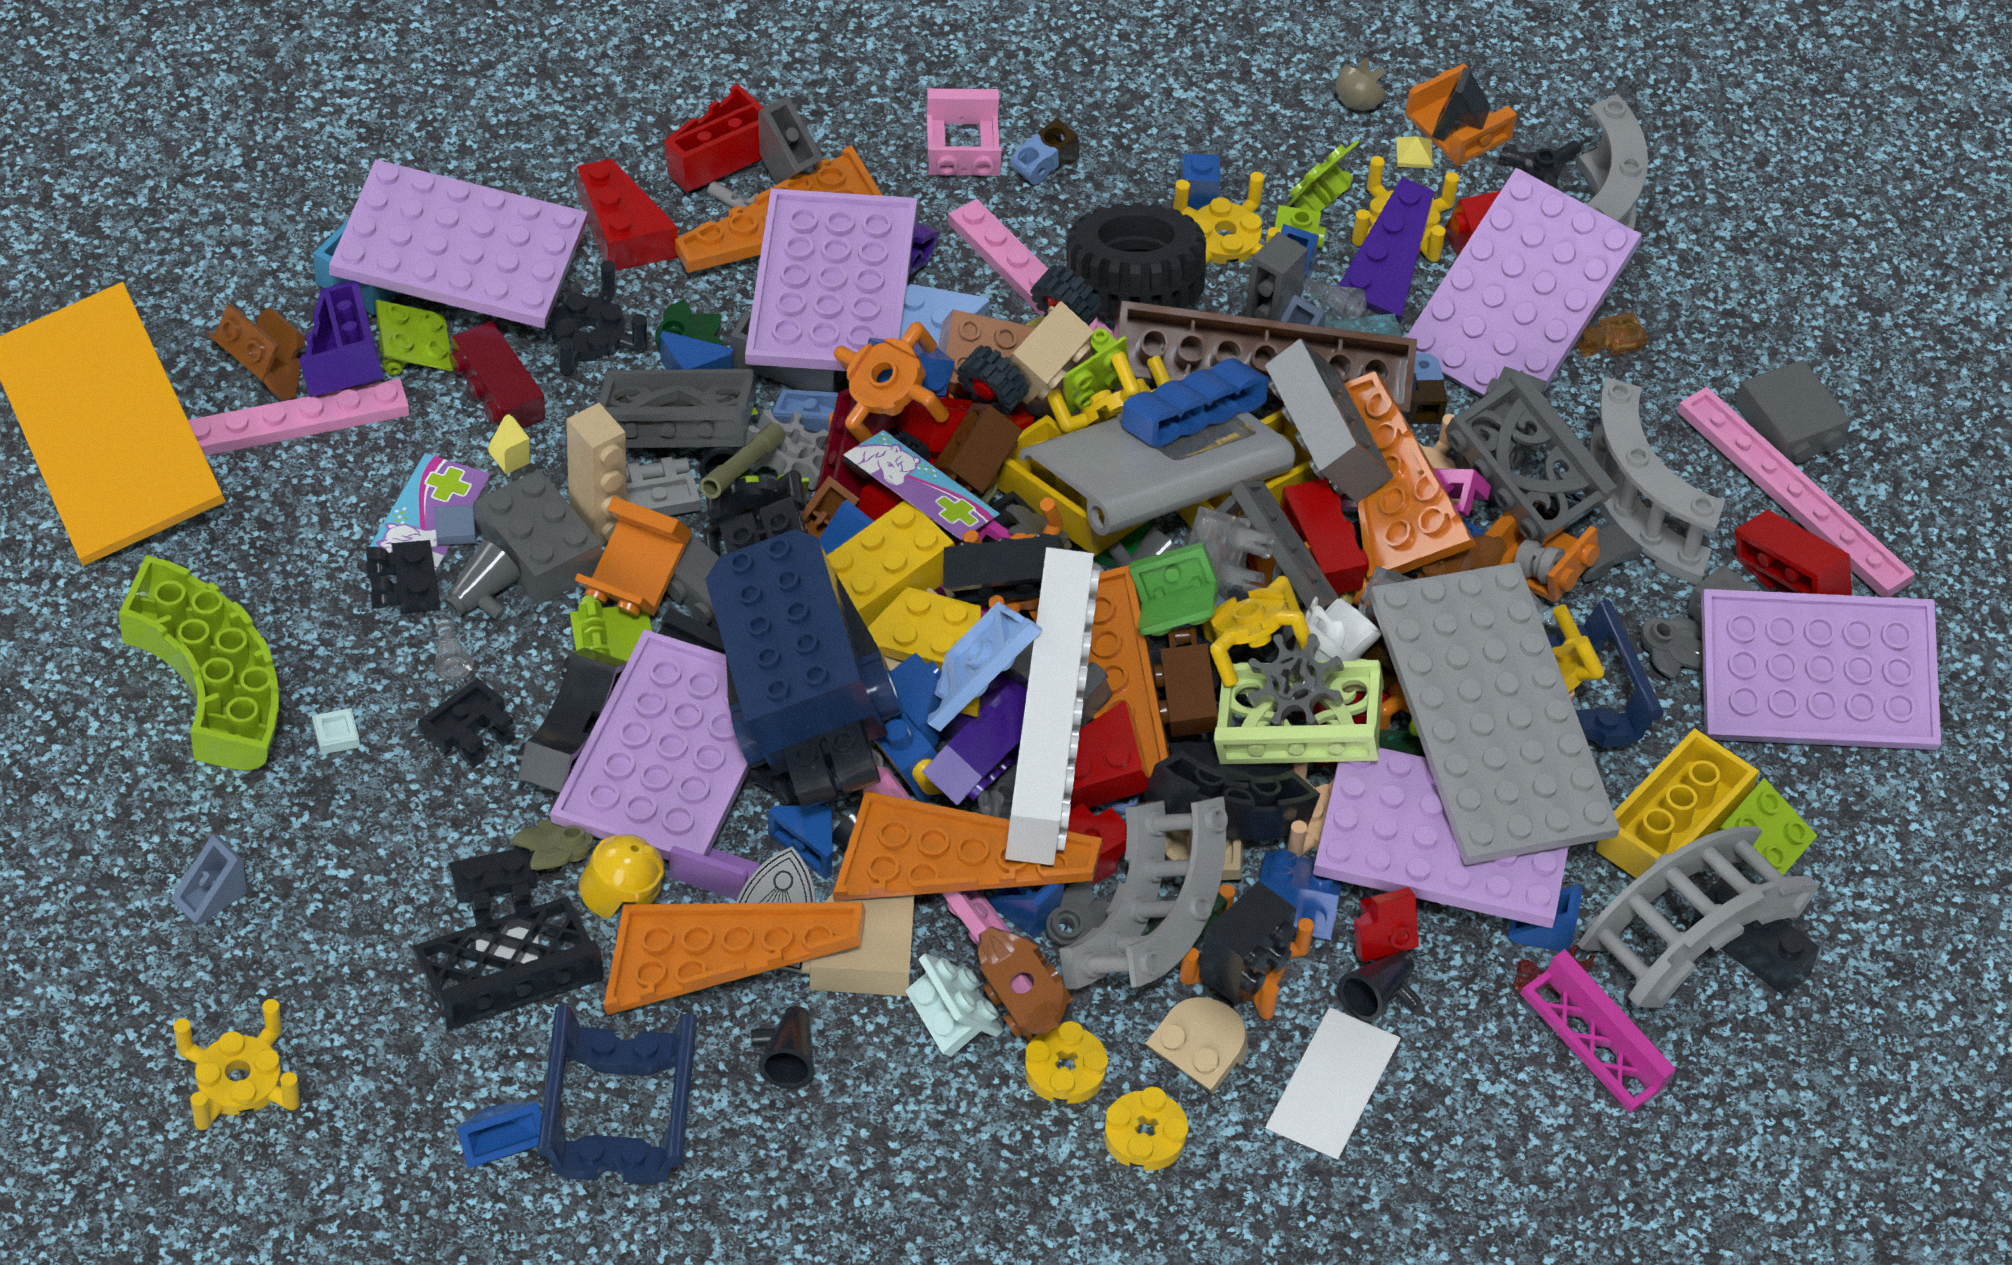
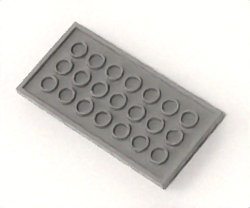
M1515 562L1371 587L1368 595L1464 865L1617 837L1620 827L1520 563Z

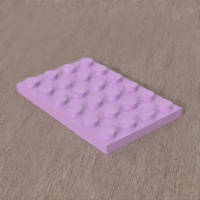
M375 159L330 261L329 275L545 329L587 224L588 212Z
M1515 168L1406 338L1417 339L1416 353H1429L1438 359L1444 377L1482 398L1485 397L1490 380L1492 378L1498 380L1504 366L1517 371L1523 370L1526 374L1547 381L1546 390L1643 240L1642 235L1530 174Z
M771 188L746 344L745 364L845 371L834 357L836 347L845 346L857 353L868 344L869 337L878 339L895 338L900 340L917 215V198Z
M1719 589L1703 590L1701 594L1704 723L1705 735L1710 739L1938 750L1941 746L1934 599Z
M644 629L550 812L551 823L564 827L571 825L579 826L584 829L585 833H590L601 839L613 835H637L645 839L660 853L662 858L669 860V853L673 846L708 857L750 770L738 743L731 720L728 704L726 655Z
M1380 748L1379 761L1338 762L1312 875L1388 892L1409 887L1415 893V897L1419 899L1553 928L1569 846L1464 865L1427 758Z

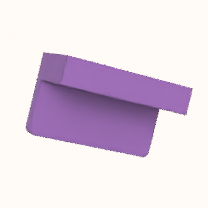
M673 846L669 853L670 878L734 900L738 899L743 886L760 866V863L711 848L708 857L677 846Z

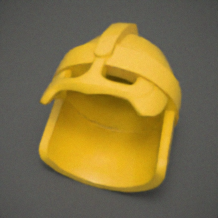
M613 835L603 839L594 849L588 864L579 878L578 886L583 902L593 913L602 918H611L622 902L651 904L660 893L665 869L663 859L653 846L637 835Z

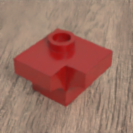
M1084 803L1070 810L1067 831L1102 838V850L1093 881H1089L1091 886L1116 872L1118 860L1126 851L1127 824L1112 807L1097 816H1094Z
M1409 887L1360 900L1361 917L1354 919L1356 955L1362 962L1419 947L1416 897Z

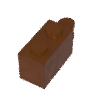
M972 403L933 466L967 491L983 494L984 491L991 488L996 482L998 469L1003 461L1009 458L1018 446L1017 439L1023 430L990 404Z
M1195 626L1172 629L1168 632L1170 648L1160 649L1162 663L1154 664L1157 688L1165 687L1166 700H1159L1161 721L1163 724L1170 723L1171 737L1215 732L1218 715L1208 643L1197 644ZM1191 643L1189 646L1176 647V645Z

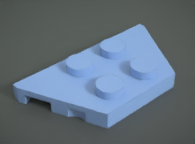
M910 284L906 292L901 338L913 322H920L935 340L938 348L942 322L953 309L983 316L990 309V300L986 297Z
M997 602L945 653L941 668L942 674L935 690V695L940 697L942 701L940 707L929 714L928 724L941 731L975 697H980L988 688L989 683L1001 671H1006L1012 666L1016 656L1042 632V628L1016 611Z

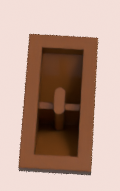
M828 476L801 512L809 535L818 537V539L844 501L848 500L856 507L860 500L831 476Z

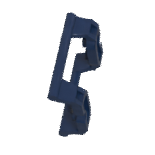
M1605 599L1597 604L1584 625L1576 626L1582 636L1588 637L1595 652L1601 650L1603 644L1612 638L1632 680L1635 691L1626 707L1625 713H1617L1607 708L1575 710L1586 740H1592L1602 748L1628 746L1642 739L1652 721L1660 719L1664 714L1612 602ZM1559 626L1554 628L1552 635H1547L1552 648L1561 646L1566 640Z
M559 1005L555 1008L537 1154L548 1158L552 1165L553 1173L567 1179L598 1181L602 1173L614 1171L621 1175L623 1183L651 1185L668 1180L672 1166L681 1165L683 1162L697 1017L695 1015L683 1014L673 1033L639 1031L634 1039L625 1041L615 1035L614 1029L580 1027L572 1009L567 1005ZM566 1054L567 1058H572L580 1064L587 1065L593 1071L600 1073L646 1076L676 1065L670 1123L661 1147L651 1146L646 1141L638 1138L589 1135L581 1137L576 1141H566V1136L559 1120Z

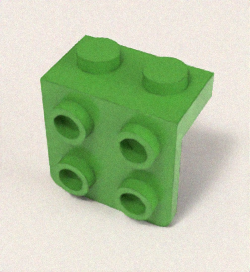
M1204 541L1130 562L1129 571L1142 602L1138 622L1140 635L1151 634L1153 636H1160L1168 633L1176 626L1187 623L1189 625H1199L1209 620L1215 613L1220 582Z

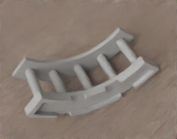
M1616 94L1589 106L1588 112L1594 117L1603 132L1600 146L1579 156L1577 168L1586 177L1595 194V197L1586 205L1634 230L1636 203L1643 190L1647 175V145L1637 118L1625 101Z
M1606 377L1600 403L1602 428L1594 426L1588 451L1617 487L1609 500L1598 508L1609 525L1618 523L1643 547L1642 552L1656 561V567L1679 579L1698 585L1703 580L1712 549L1700 545L1704 530L1715 533L1725 500L1696 489L1676 476L1661 462L1648 444L1642 430L1639 416V399L1642 387ZM1637 490L1652 501L1650 511L1639 498ZM1666 511L1690 523L1686 538L1663 524Z
M1224 796L1191 803L1192 813L1165 815L1164 800L1125 807L1127 822L1125 861L1130 863L1125 883H1119L1115 895L1106 911L1108 917L1099 928H1092L1091 931L1076 942L1059 948L1066 989H1078L1092 984L1111 972H1129L1131 987H1139L1166 974L1190 951L1211 915L1221 883L1225 860L1226 826L1228 823ZM1192 829L1190 859L1165 861L1166 831ZM1186 876L1177 900L1156 901L1161 880L1164 877ZM1166 917L1149 935L1141 936L1150 918Z
M1735 826L1701 837L1671 854L1666 853L1658 857L1652 867L1626 887L1600 915L1588 922L1585 927V934L1577 945L1582 950H1609L1637 978L1636 986L1628 997L1638 1007L1663 1008L1677 988L1696 969L1692 962L1709 947L1716 952L1733 939L1742 935L1744 932L1743 926L1755 920H1758L1763 925L1779 919L1798 918L1820 886L1810 876L1784 877L1752 847L1762 833V830L1758 826ZM1744 860L1766 883L1760 886L1756 883L1751 884L1731 863H1741ZM1711 867L1739 895L1723 905H1715L1688 877ZM1672 886L1704 916L1686 932H1678L1650 904ZM1637 914L1667 943V950L1650 967L1618 937L1621 931Z

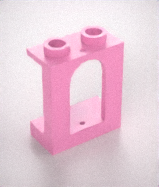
M927 88L928 175L1000 176L1002 148L999 147L998 130L999 89ZM945 124H979L981 147L945 146Z

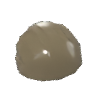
M1369 58L1361 59L1357 67L1345 63L1337 77L1335 90L1339 95V99L1347 108L1363 112L1371 110L1378 104H1381L1387 96L1377 83L1385 74L1384 69L1378 68L1371 72L1368 69Z

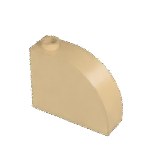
M832 893L825 902H863L866 915L860 946L803 961L802 973L810 974L809 990L908 996L905 990L909 988L914 895L834 901Z

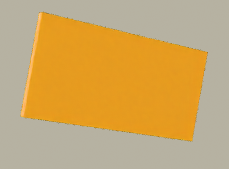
M123 282L0 336V381L82 566L226 502Z

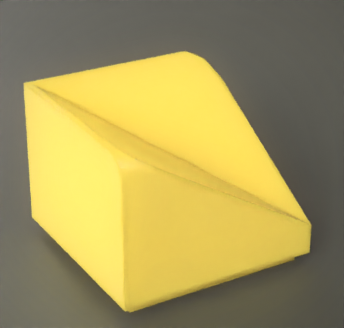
M509 414L504 416L489 444L488 452L504 473L508 474L530 464V438L513 416Z

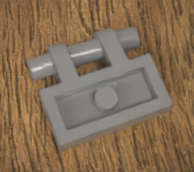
M670 456L660 458L658 463L640 466L638 462L626 464L627 501L667 516L701 510L700 496L693 473L689 472L687 458L673 460Z

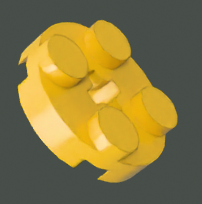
M1067 1021L1047 1034L1039 1033L1026 1047L1025 1078L1031 1089L1046 1100L1053 1102L1054 1097L1057 1099H1067L1066 1104L1081 1103L1097 1094L1104 1083L1108 1067L1106 1050L1100 1040L1092 1033L1083 1030L1079 1023ZM1059 1060H1072L1074 1069L1069 1070L1066 1066L1059 1069L1057 1067Z
M1148 1087L1144 1091L1127 1093L1118 1098L1107 1109L1104 1141L1111 1155L1120 1163L1130 1167L1131 1162L1135 1165H1143V1170H1159L1174 1163L1183 1152L1188 1136V1120L1179 1104L1170 1097H1167L1162 1089ZM1142 1124L1154 1127L1153 1136H1149L1146 1132L1138 1134L1136 1131L1139 1129V1125Z

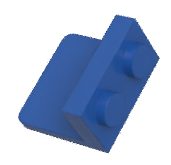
M1288 850L1266 852L1259 881L1297 908L1294 921L1296 931L1299 920L1309 918L1314 922L1312 937L1331 940L1342 881L1312 875L1316 858L1311 860L1297 857L1295 853Z

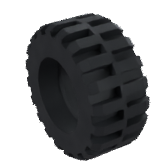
M1132 202V205H1123V203L1113 204L1110 208L1103 206L1095 209L1092 214L1086 213L1081 216L1069 230L1066 240V271L1068 269L1073 270L1077 278L1081 276L1085 279L1083 283L1086 286L1089 284L1094 289L1092 293L1098 294L1100 298L1098 302L1102 303L1101 316L1109 318L1116 316V311L1121 301L1186 309L1188 305L1191 306L1197 301L1205 288V233L1192 217L1187 214L1182 215L1179 210L1174 208L1166 209L1158 204L1150 206Z

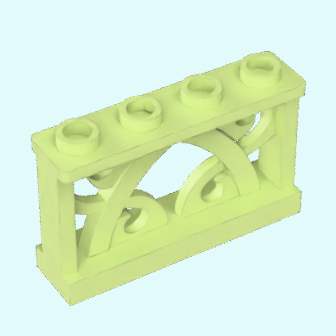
M1366 659L1342 661L1344 669L1328 675L1325 680V687L1339 690L1344 700L1343 703L1337 705L1328 699L1318 701L1327 709L1314 715L1319 725H1308L1306 723L1299 726H1291L1286 718L1284 726H1271V718L1276 713L1273 711L1278 708V703L1275 701H1264L1253 708L1239 704L1235 699L1236 695L1246 694L1248 696L1249 692L1259 691L1265 686L1267 676L1253 673L1247 662L1233 664L1239 681L1230 687H1225L1221 681L1217 727H1215L1214 736L1219 763L1379 761V732L1382 690L1384 686L1380 661ZM1318 660L1317 662L1324 663V662H1328V661H1326V660ZM1313 671L1312 676L1316 677L1315 671ZM1299 676L1297 681L1290 680L1288 682L1290 687H1292L1295 682L1302 683V677ZM1276 686L1277 693L1280 689V687ZM1356 691H1367L1366 696L1361 701L1345 706V704L1355 699ZM1367 710L1366 724H1354L1352 715ZM1233 713L1245 717L1241 727H1232Z

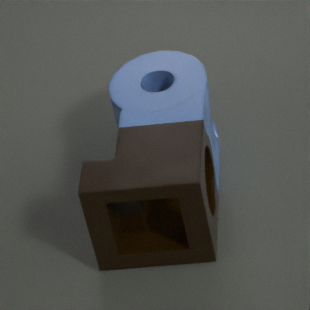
M1056 117L1015 151L1010 165L1031 184H1038L1051 171H1054L1063 163L1070 165L1079 158V136ZM1061 134L1065 137L1064 141L1061 139Z
M1416 353L1410 412L1406 416V421L1408 425L1442 424L1448 400L1440 363L1435 356L1429 353Z

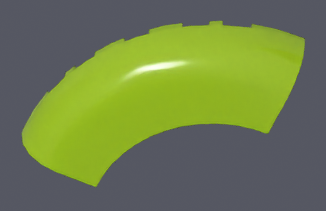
M146 555L118 613L122 642L159 657L173 667L190 687L197 701L195 719L190 730L194 760L236 770L258 769L266 763L279 712V689L276 671L264 637L260 636L248 613L236 601L232 602L221 594L220 588L213 582L206 584L192 576L191 570L170 561Z

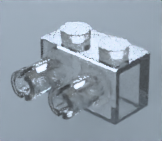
M1199 506L1187 546L1205 542L1220 582L1218 593L1227 594V590L1233 588L1248 593L1247 591L1263 588L1252 584V581L1264 584V573L1240 567L1239 563L1243 551L1269 559L1274 550L1263 547V543L1275 546V536L1250 529L1251 521L1249 519Z

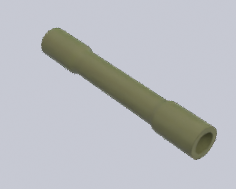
M770 423L753 436L746 446L723 465L717 466L701 480L700 490L703 495L713 499L722 494L743 472L762 456L768 455L784 441V429L777 423Z

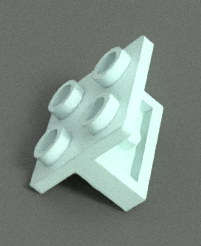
M926 953L919 958L926 973L905 991L942 1054L952 1057L980 1031L995 1037L1003 1032L996 1020L999 1017L996 1008L990 1001L982 997L977 988L980 985L979 980L967 967H957L943 957L938 959Z

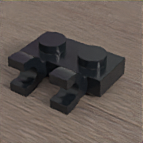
M430 540L391 543V552L389 553L382 547H366L367 561L365 562L367 578H370L372 609L399 605L401 614L440 610V599ZM395 574L396 583L381 576Z
M478 678L417 721L420 733L444 752L455 746L463 760L473 769L486 760L485 755L478 750V748L484 745L483 739L473 733L474 731L486 725L493 738L503 747L515 739V733L508 728L514 723L513 717L503 711L505 710L504 699Z
M523 847L448 863L457 903L470 901L476 925L492 920L489 909L491 907L489 897L510 893L515 913L532 908L529 900L531 899L530 889L538 887L535 870L530 869L532 858L529 849Z

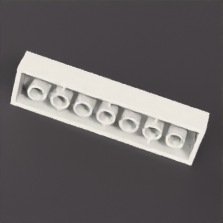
M1046 547L1036 624L1042 628V632L1034 639L1005 859L1054 865L1056 850L1064 851L1100 573V570L1092 569L1094 553Z

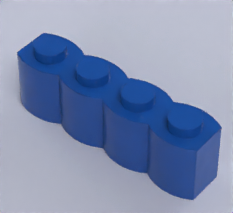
M1230 358L1223 360L1210 370L1201 369L1190 373L1182 381H1168L1157 387L1153 392L1145 391L1131 396L1123 403L1122 427L1151 446H1165L1176 440L1180 435L1198 433L1209 423L1220 424L1228 421L1238 412L1247 413L1262 406L1267 401L1268 377L1238 359Z

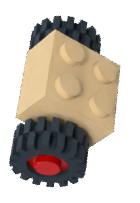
M1052 265L1030 290L1032 301L1038 303L1036 307L1039 311H1044L1045 314L1043 316L1045 318L1009 358H1003L998 350L995 349L993 352L991 347L980 345L958 367L957 374L959 375V382L964 383L962 387L965 391L972 393L970 396L974 400L978 399L981 402L980 404H990L1001 414L1007 416L1021 400L1027 405L1035 396L1043 400L1073 365L1089 350L1091 346L1086 343V340L1095 332L1089 325L1102 312V303L1098 302L1100 300L1098 294L1092 293L1094 290L1090 284L1086 286L1083 283L1084 278L1081 276L1077 278L1073 270L1068 269L1066 271L1062 265L1058 267L1057 265Z

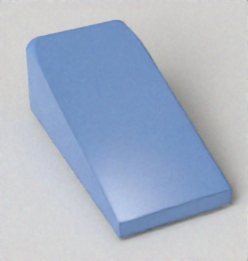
M782 389L772 410V415L777 421L788 424L793 412L798 411L802 414L799 424L803 425L804 429L819 432L822 429L828 431L829 415L834 412L838 393Z

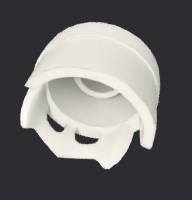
M1315 596L1305 615L1311 633L1316 634L1320 641V646L1314 653V660L1330 661L1335 656L1340 657L1342 661L1361 659L1360 657L1382 635V632L1366 616L1341 598L1336 599L1324 611L1321 606H1318V598ZM1297 639L1294 652L1301 651Z

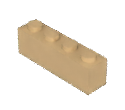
M597 403L566 419L569 505L603 545L609 541L618 522V519L607 511L612 497L615 496L627 501L626 436L622 427L600 403Z

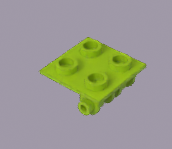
M1356 140L1348 148L1341 144L1326 158L1324 163H1318L1303 177L1304 179L1289 192L1293 198L1286 206L1291 207L1294 205L1296 208L1321 212L1342 193L1347 191L1351 187L1353 178L1348 171H1342L1338 165L1357 146L1359 141Z
M376 299V326L380 332L378 339L380 351L384 357L382 365L388 374H400L407 362L453 371L449 359L451 350L445 314Z
M1098 328L1089 337L1091 357L1067 372L1063 377L1065 403L1070 414L1078 408L1084 409L1091 405L1089 398L1094 394L1109 388L1115 389L1121 385L1110 357L1116 353L1125 352L1128 359L1127 338L1125 335L1116 340L1108 330Z
M594 595L584 596L578 606V611L570 612L576 651L585 647L628 661L643 630L652 632L649 614L640 611L638 616H634L622 611L617 606L602 608L601 602Z
M1765 778L1755 786L1719 827L1721 830H1725L1735 826H1758L1762 833L1752 847L1782 875L1788 871L1817 837V834Z

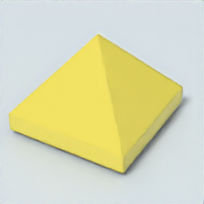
M1418 136L1397 137V167L1432 169V139Z

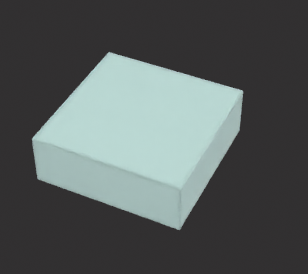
M351 708L312 716L321 755L360 747L359 735Z

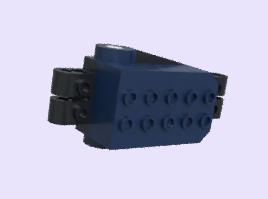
M790 496L760 508L765 527L763 530L754 511L720 522L719 526L727 554L718 558L705 581L726 653L728 704L733 728L742 753L750 768L768 763L775 776L789 771L798 800L805 810L839 797L831 769L833 765L845 794L881 782L870 742L871 740L888 735L884 720L903 713V709L883 654L838 578L818 537L809 535L794 496Z

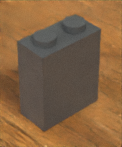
M1804 359L1741 381L1735 402V407L1747 423L1791 463H1802L1820 453L1837 450L1844 445L1851 423L1850 418Z

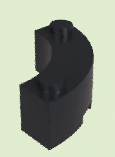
M585 647L566 657L561 671V677L564 679L547 717L537 732L526 742L522 743L517 753L516 765L520 766L517 775L518 779L561 793L628 661Z
M1181 750L1155 764L1143 799L1146 802L1164 800L1166 815L1192 813L1191 803L1224 796L1225 811L1228 817L1226 838L1269 840L1289 836L1291 825L1297 820L1305 822L1308 828L1320 793L1293 770L1276 776L1251 777L1250 783L1227 780L1224 772L1197 761Z

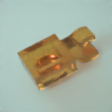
M1630 312L1600 318L1598 328L1589 327L1584 329L1582 336L1586 342L1578 343L1577 347L1583 357L1594 356L1605 347H1608L1612 354L1645 348L1648 336L1635 314Z

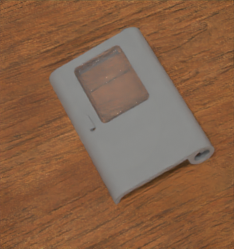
M1122 412L1117 414L1115 418L1022 448L1019 453V458L1022 461L1031 458L1035 459L1087 498V517L1093 530L1101 536L1231 492L1240 481H1262L1283 474L1293 468L1295 460L1293 445L1248 412H1238L1231 419L1220 424L1209 423L1198 433L1180 435L1173 442L1161 447L1151 446L1122 427ZM1098 507L1104 514V525L1099 519Z

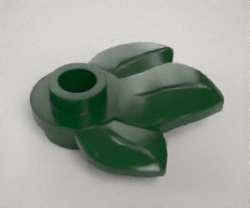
M686 301L676 302L665 309L663 321L655 331V342L660 348V335L662 331L724 346V342L716 336L721 325V315L710 313L692 314Z

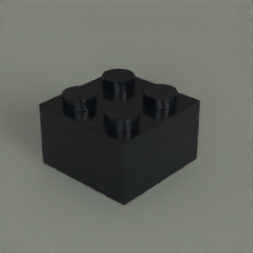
M1257 881L1205 930L1199 977L1236 1005L1247 994L1250 996L1256 994L1264 984L1266 976L1274 969L1276 971L1281 970L1291 957L1290 944L1296 931L1294 921L1297 908L1263 883Z

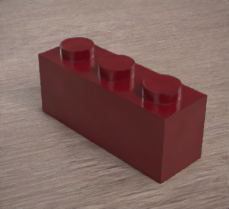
M493 321L452 336L453 353L449 354L451 365L457 374L462 373L466 379L467 387L474 399L479 398L483 403L485 414L491 424L496 423L499 427L504 416L509 414L513 416L522 429L545 420V398L543 392Z
M849 388L839 392L815 493L828 476H831L860 499L862 489L874 480H865L846 467L842 461L845 457L843 454L860 445L845 425L846 418L857 403L851 396ZM869 412L863 424L873 436L882 430L889 433L894 425V416Z

